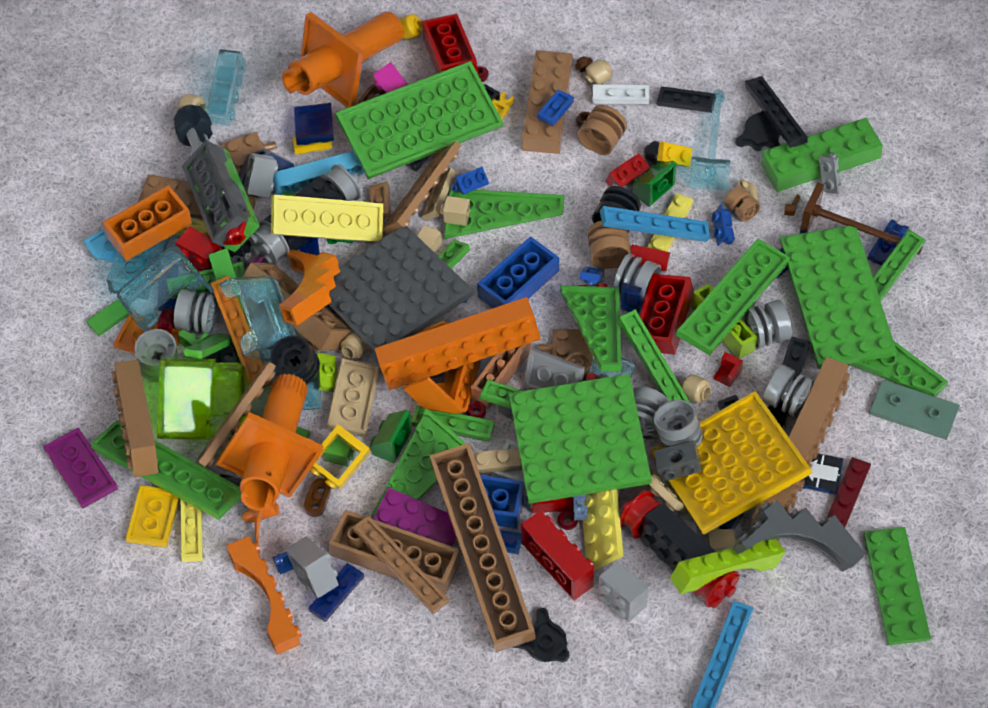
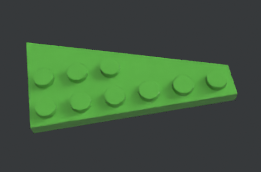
M450 188L449 196L470 199V214L467 226L446 223L445 239L563 215L564 195L473 190L462 195V192H454Z
M560 285V293L600 371L621 372L620 324L617 321L620 317L619 287Z
M895 341L897 354L894 357L848 364L935 397L948 384L946 379Z
M427 408L371 515L372 519L388 487L419 500L437 483L431 466L430 455L466 444Z

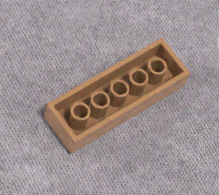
M536 50L522 136V151L560 154L566 112L554 126L537 119V114L558 89L569 94L573 53Z
M250 263L240 280V283L245 286L246 291L256 295L260 303L269 306L272 309V313L281 318L283 317L279 304L290 297L299 287L294 280L273 263ZM326 307L313 314L298 326L285 323L287 326L296 329L299 332L298 335L310 341L312 347L318 351L341 350L340 344L342 340L352 332Z
M136 359L114 363L115 371L111 373L113 384L117 383V385H114L113 389L115 397H119L116 400L117 411L122 412V414H118L120 426L125 427L121 428L123 440L127 441V443H124L125 454L127 456L130 455L127 458L128 470H133L134 477L158 474L155 441L139 361Z
M345 510L328 543L330 556L398 579L354 533L352 527L363 520L365 516ZM374 520L446 595L461 563L460 549Z

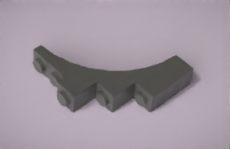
M778 500L771 503L766 501L758 508L760 512L754 516L756 522L750 526L751 531L748 534L745 532L736 539L738 543L733 547V550L738 555L761 541L790 539L805 543L819 550L830 558L842 571L853 567L866 555L835 515L828 519L823 517L817 522L806 507L800 511L795 509L788 514Z

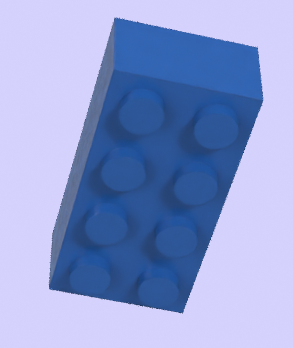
M530 236L477 283L478 297L492 308L525 297L529 299L559 272V257Z

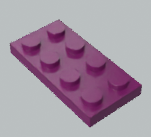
M79 427L43 446L45 453L82 509L118 490L116 482L94 449L91 448L90 443Z
M389 487L387 488L373 518L374 520L453 546L456 536L447 512Z

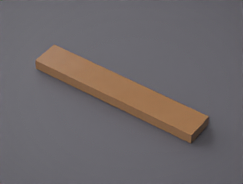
M369 515L352 527L354 533L432 614H435L449 603V598Z

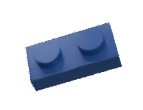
M558 89L538 112L537 119L554 126L574 103V97Z
M585 266L580 272L579 279L584 280L586 284L595 285L596 282H600L604 277L605 269Z

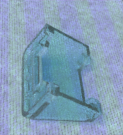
M270 276L229 278L219 283L224 296L227 298L240 297L251 331L245 333L240 341L244 356L268 362L270 361V354L274 344L286 336H297L294 326L285 323L279 304L284 301L279 283L275 278Z

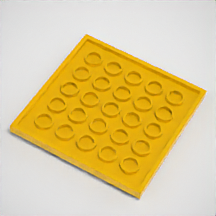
M754 391L699 422L703 438L697 448L700 453L702 471L668 481L704 535L812 474V470L758 393ZM660 444L659 446L653 448L652 450H650V453H651L652 457L654 458V460H655V452H654V451H655V450H658V449H662L663 447H662L661 444Z

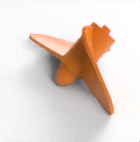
M276 501L272 502L271 507L266 510L249 508L242 515L243 521L254 523L255 542L257 544L259 542L261 521L280 513V507Z

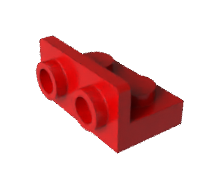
M638 153L612 170L605 182L609 186L616 184L624 187L648 171L650 166Z

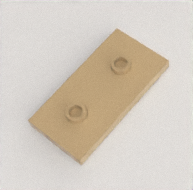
M341 358L326 429L333 430L339 424L353 435L366 436L380 366Z

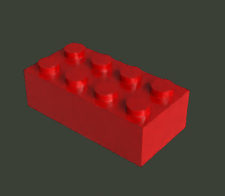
M457 13L422 21L423 39L437 74L471 61L478 74L476 57Z
M652 274L640 318L663 354L676 355L680 341L676 333L686 321L694 292L690 277Z
M540 510L521 524V544L574 601L594 587V564L589 558H585L581 554L576 544H571L563 530L557 529L550 516H545Z

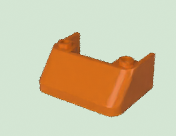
M441 321L437 324H434L430 327L421 330L420 333L445 325L447 323L445 321ZM480 360L446 371L445 383H435L427 376L404 386L403 390L424 409L461 414L468 410L471 399V386L476 381Z

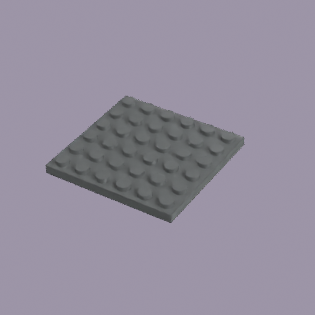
M406 226L405 228L396 229L339 267L341 272L334 276L336 287L329 291L332 302L327 307L376 355L374 348L415 335L474 295V291Z

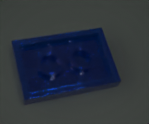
M331 103L294 107L297 145L334 141Z

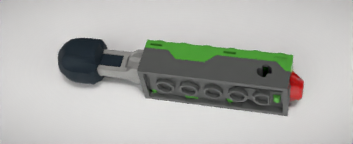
M186 105L178 109L174 117L175 132L179 142L185 146L192 147V154L182 165V168L211 241L236 252L256 232L260 225L229 151L209 141L213 132L211 130L212 122L208 113L201 106Z

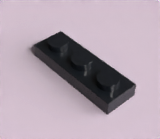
M661 86L657 98V106L712 113L716 93Z

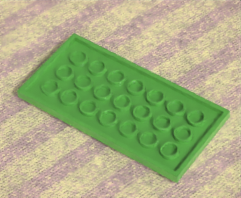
M471 61L346 108L335 114L367 179L440 152L455 141L460 144L499 129L504 124Z
M852 226L780 237L783 253L791 257L787 267L818 369H821L826 357L845 364H852L896 356L897 350L858 229Z

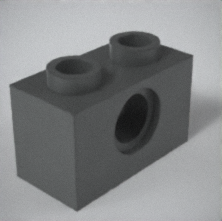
M694 440L654 451L657 471L662 481L673 480L702 471L700 453Z

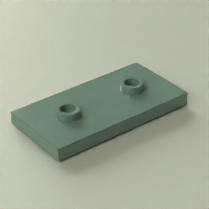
M882 380L869 414L947 440L960 405Z

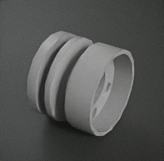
M628 253L617 270L614 287H619V293L622 292L625 296L629 295L633 290V299L644 303L652 274H660L661 266L649 260L642 266L641 257L635 258L634 254Z
M182 289L178 294L175 304V329L181 331L184 329L189 332L194 325L196 333L203 332L204 334L206 332L210 335L218 312V302L215 294L210 293L207 295L206 292H202L198 298L196 291Z
M782 301L768 302L765 304L764 309L760 305L756 306L755 309L751 307L745 314L746 325L758 337L755 346L757 349L763 348L765 345L770 346L772 338L776 343L791 339V323Z
M161 329L149 330L139 336L134 350L144 378L153 382H162L173 377L180 365L175 338L169 332Z
M782 364L769 381L763 396V402L774 408L783 402L782 412L786 413L789 410V416L794 418L803 408L814 381L809 377L804 381L805 376L803 374H800L793 380L795 370Z
M636 387L633 389L643 439H655L659 436L654 423L655 412L661 405L669 402V400L655 389Z
M673 400L666 402L657 409L654 415V423L663 448L694 440L697 447L701 444L703 434L695 407L685 400Z

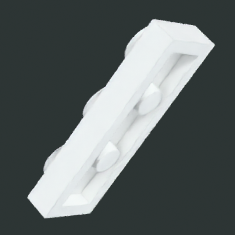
M593 84V104H649V85Z

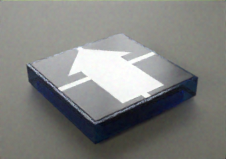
M818 454L817 458L813 459L811 463L813 464L812 474L804 478L805 484L803 489L836 495L844 458Z

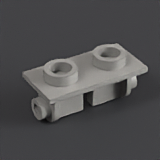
M829 153V157L819 156L822 184L825 185L824 192L839 194L842 183L840 182V174L837 172V169H839L838 156H836V153Z

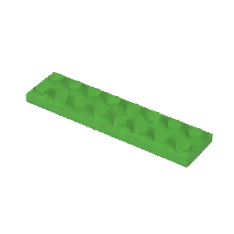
M757 238L677 330L676 336L710 356L748 312V309L754 305L788 265L791 257Z
M116 420L91 443V448L128 469L127 458L130 455L127 456L125 454L124 443H127V441L123 440L121 428L125 427L120 426L119 420ZM155 441L158 474L140 477L217 520H220L241 499L242 493L239 486Z

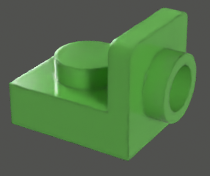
M183 329L178 333L180 344L186 348L208 338L209 334L205 332L200 338H197L195 334L188 333Z

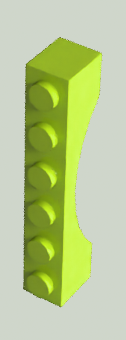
M777 539L758 542L738 555L733 548L679 562L669 579L680 594H685L698 590L717 577L735 570L752 568L763 572L774 569L778 566L786 551Z

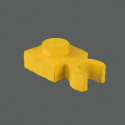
M506 92L500 94L499 101L495 99L492 101L502 120L510 112V106L514 103V96H511L510 99H505Z

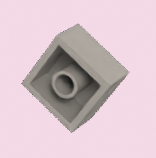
M305 536L285 549L297 578L317 598L339 585L336 579L338 574L329 562L331 561L330 555L326 550L322 551L316 541L312 542Z
M618 561L599 576V598L603 604L614 608L619 618H625L630 622L647 607L648 587Z

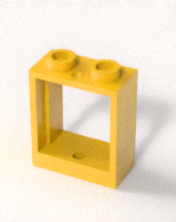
M337 424L321 444L324 446V449L319 458L336 437L357 451L359 455L339 479L316 462L309 471L316 477L320 475L326 479L325 483L332 489L337 487L341 491L370 455L371 450Z

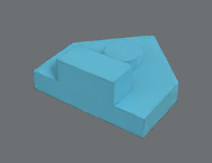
M104 229L84 240L85 246L94 258L121 263L122 256L108 240Z

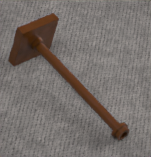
M817 182L804 209L800 233H808L815 217L821 216L845 226L855 227L861 232L897 245L902 238L822 209L821 201L825 185ZM922 246L921 249L918 251V253H917L918 255H920L923 246Z

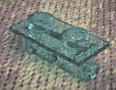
M316 377L310 384H307L308 392L302 410L321 409V390H318Z

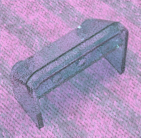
M172 246L121 287L117 293V298L136 324L146 332L158 320V314L155 310L184 286L189 290H195L204 284L211 293L214 290L179 247Z

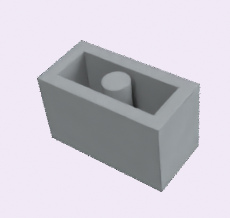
M250 153L243 184L246 194L269 198V194L274 188L273 176L278 170L277 160L272 156Z

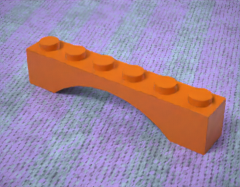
M250 536L226 545L228 555L235 570L254 580L268 597L271 612L267 632L276 654L278 655L299 646V637H302L298 625H293L291 621L293 620L292 613L289 608L285 609L283 605L285 603L281 591H276L275 587L277 584L273 575H268L266 571L269 568L264 558L261 559L259 556L261 552L257 542H252Z

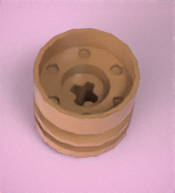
M597 105L578 130V138L588 150L604 156L609 155L627 130V122L616 109L607 105Z
M602 221L594 223L588 229L591 263L600 269L619 268L624 257L631 253L628 230L604 227Z

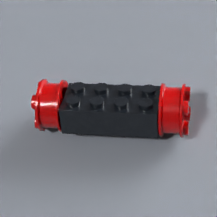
M641 491L632 501H627L622 507L623 513L620 516L621 526L629 528L632 537L640 538L646 547H650L660 560L670 566L673 572L681 561L716 552L667 505L656 501L651 491ZM738 571L726 573L698 590L692 591L695 596L700 595L705 600V605L708 608L712 607L715 609L726 596L729 598L736 592L737 588L735 586L740 578V574Z

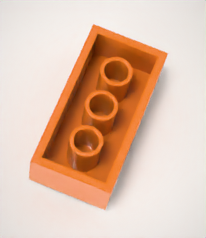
M168 185L102 223L108 240L123 259L128 261L190 226L192 221L190 210Z

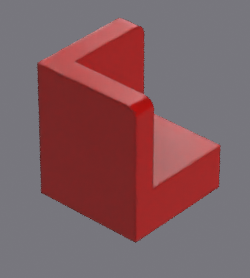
M725 352L721 358V367L713 379L731 387L742 371L743 360Z

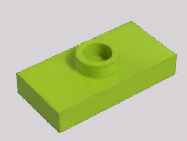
M317 353L320 360V371L317 375L318 390L334 392L337 380L336 357Z

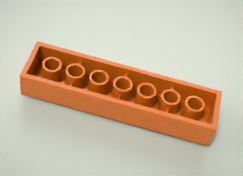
M528 297L374 349L388 389L392 390L427 376L438 375L439 373L540 340L541 337Z

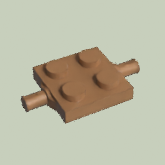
M257 132L221 143L222 148L229 151L237 173H239L246 157L250 153L263 149H277L275 141L264 144Z
M553 329L551 344H539V350L551 352V355L564 360L572 353H584L590 358L591 365H593V355L579 329Z

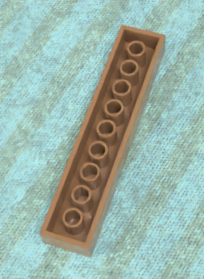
M828 357L823 362L789 436L811 469L813 466L811 464L812 460L816 459L819 454V445L824 443L826 439L827 427L832 426L834 421L833 414L835 411L838 412L842 402L840 399L842 395L845 396L847 393L848 381L851 375L848 373L849 365ZM804 478L759 503L751 518V526L756 522L754 516L760 512L758 508L766 501L771 503L778 500L789 514L790 508H794L796 505L798 491L801 492L804 487Z
M467 443L430 455L431 466L495 653L535 640V631L470 444Z

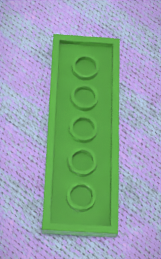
M906 528L865 531L864 539L888 646L930 641V631Z

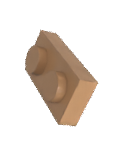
M384 182L369 186L370 203L383 204V219L391 217L389 184Z

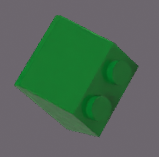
M658 162L656 165L651 166L641 178L638 177L633 182V193L640 201L650 207L675 185L676 162Z
M404 410L390 413L386 420H382L377 436H373L370 443L373 456L395 463L412 432L410 411Z

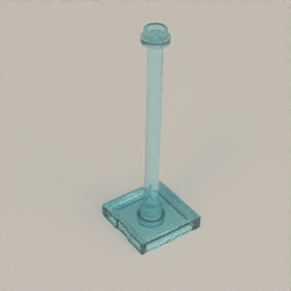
M715 90L713 93H716V100L712 114L708 159L692 157L690 188L728 192L730 160L715 159L721 102H724L725 94L722 90Z

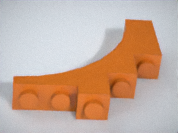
M293 249L287 253L292 270L303 274L304 277L299 287L290 297L279 304L285 323L298 326L332 302L329 291L336 287L334 276L341 272L335 255L321 252L316 256Z

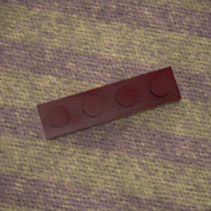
M854 457L851 458L827 519L835 515L846 528L870 470L871 463Z

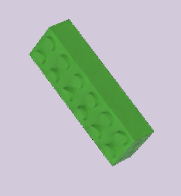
M866 117L808 136V143L790 148L786 143L762 151L761 165L776 192H780L821 178L819 156L829 157V153H836V156L839 158V169H837V172L880 159L883 145Z

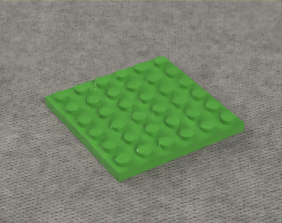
M630 374L509 393L529 504L652 484Z

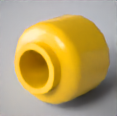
M409 14L399 18L404 29V36L402 37L404 40L418 37L422 33V21L417 15Z

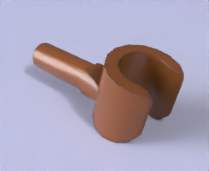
M799 194L795 196L792 204H785L784 215H795L796 206L801 197Z

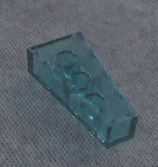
M219 49L206 111L212 124L230 126L231 121L235 119V106L239 100V92L246 71V59L243 58L241 51Z

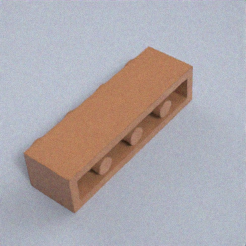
M531 343L496 354L471 386L472 401L480 402L489 409L493 403L480 399V394L487 380L507 385L529 355Z

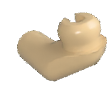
M744 179L739 180L737 187L742 186L750 196L759 202L756 186Z

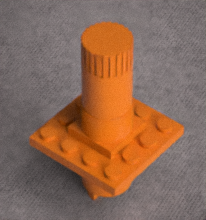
M385 11L353 30L340 34L312 12L305 15L301 57L290 63L288 69L282 73V82L285 89L290 94L298 91L302 95H309L322 88L345 107L349 108L356 105L362 64L364 61L403 39L404 29L401 21L392 12Z
M280 374L274 378L262 418L248 412L217 459L216 465L242 476L240 484L241 500L251 509L266 510L270 508L272 502L278 498L279 493L290 498L323 452V445L296 433L308 392L305 381L298 376Z

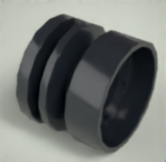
M620 186L607 187L592 215L593 223L602 221L600 210L603 206L640 211L641 202L633 192Z
M286 336L274 344L270 354V361L276 366L275 370L279 375L290 374L298 376L305 381L306 385L310 384L317 377L320 371L319 357L303 338Z

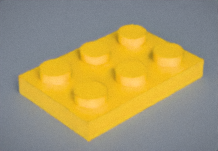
M140 485L126 535V542L167 548L180 498L162 488Z

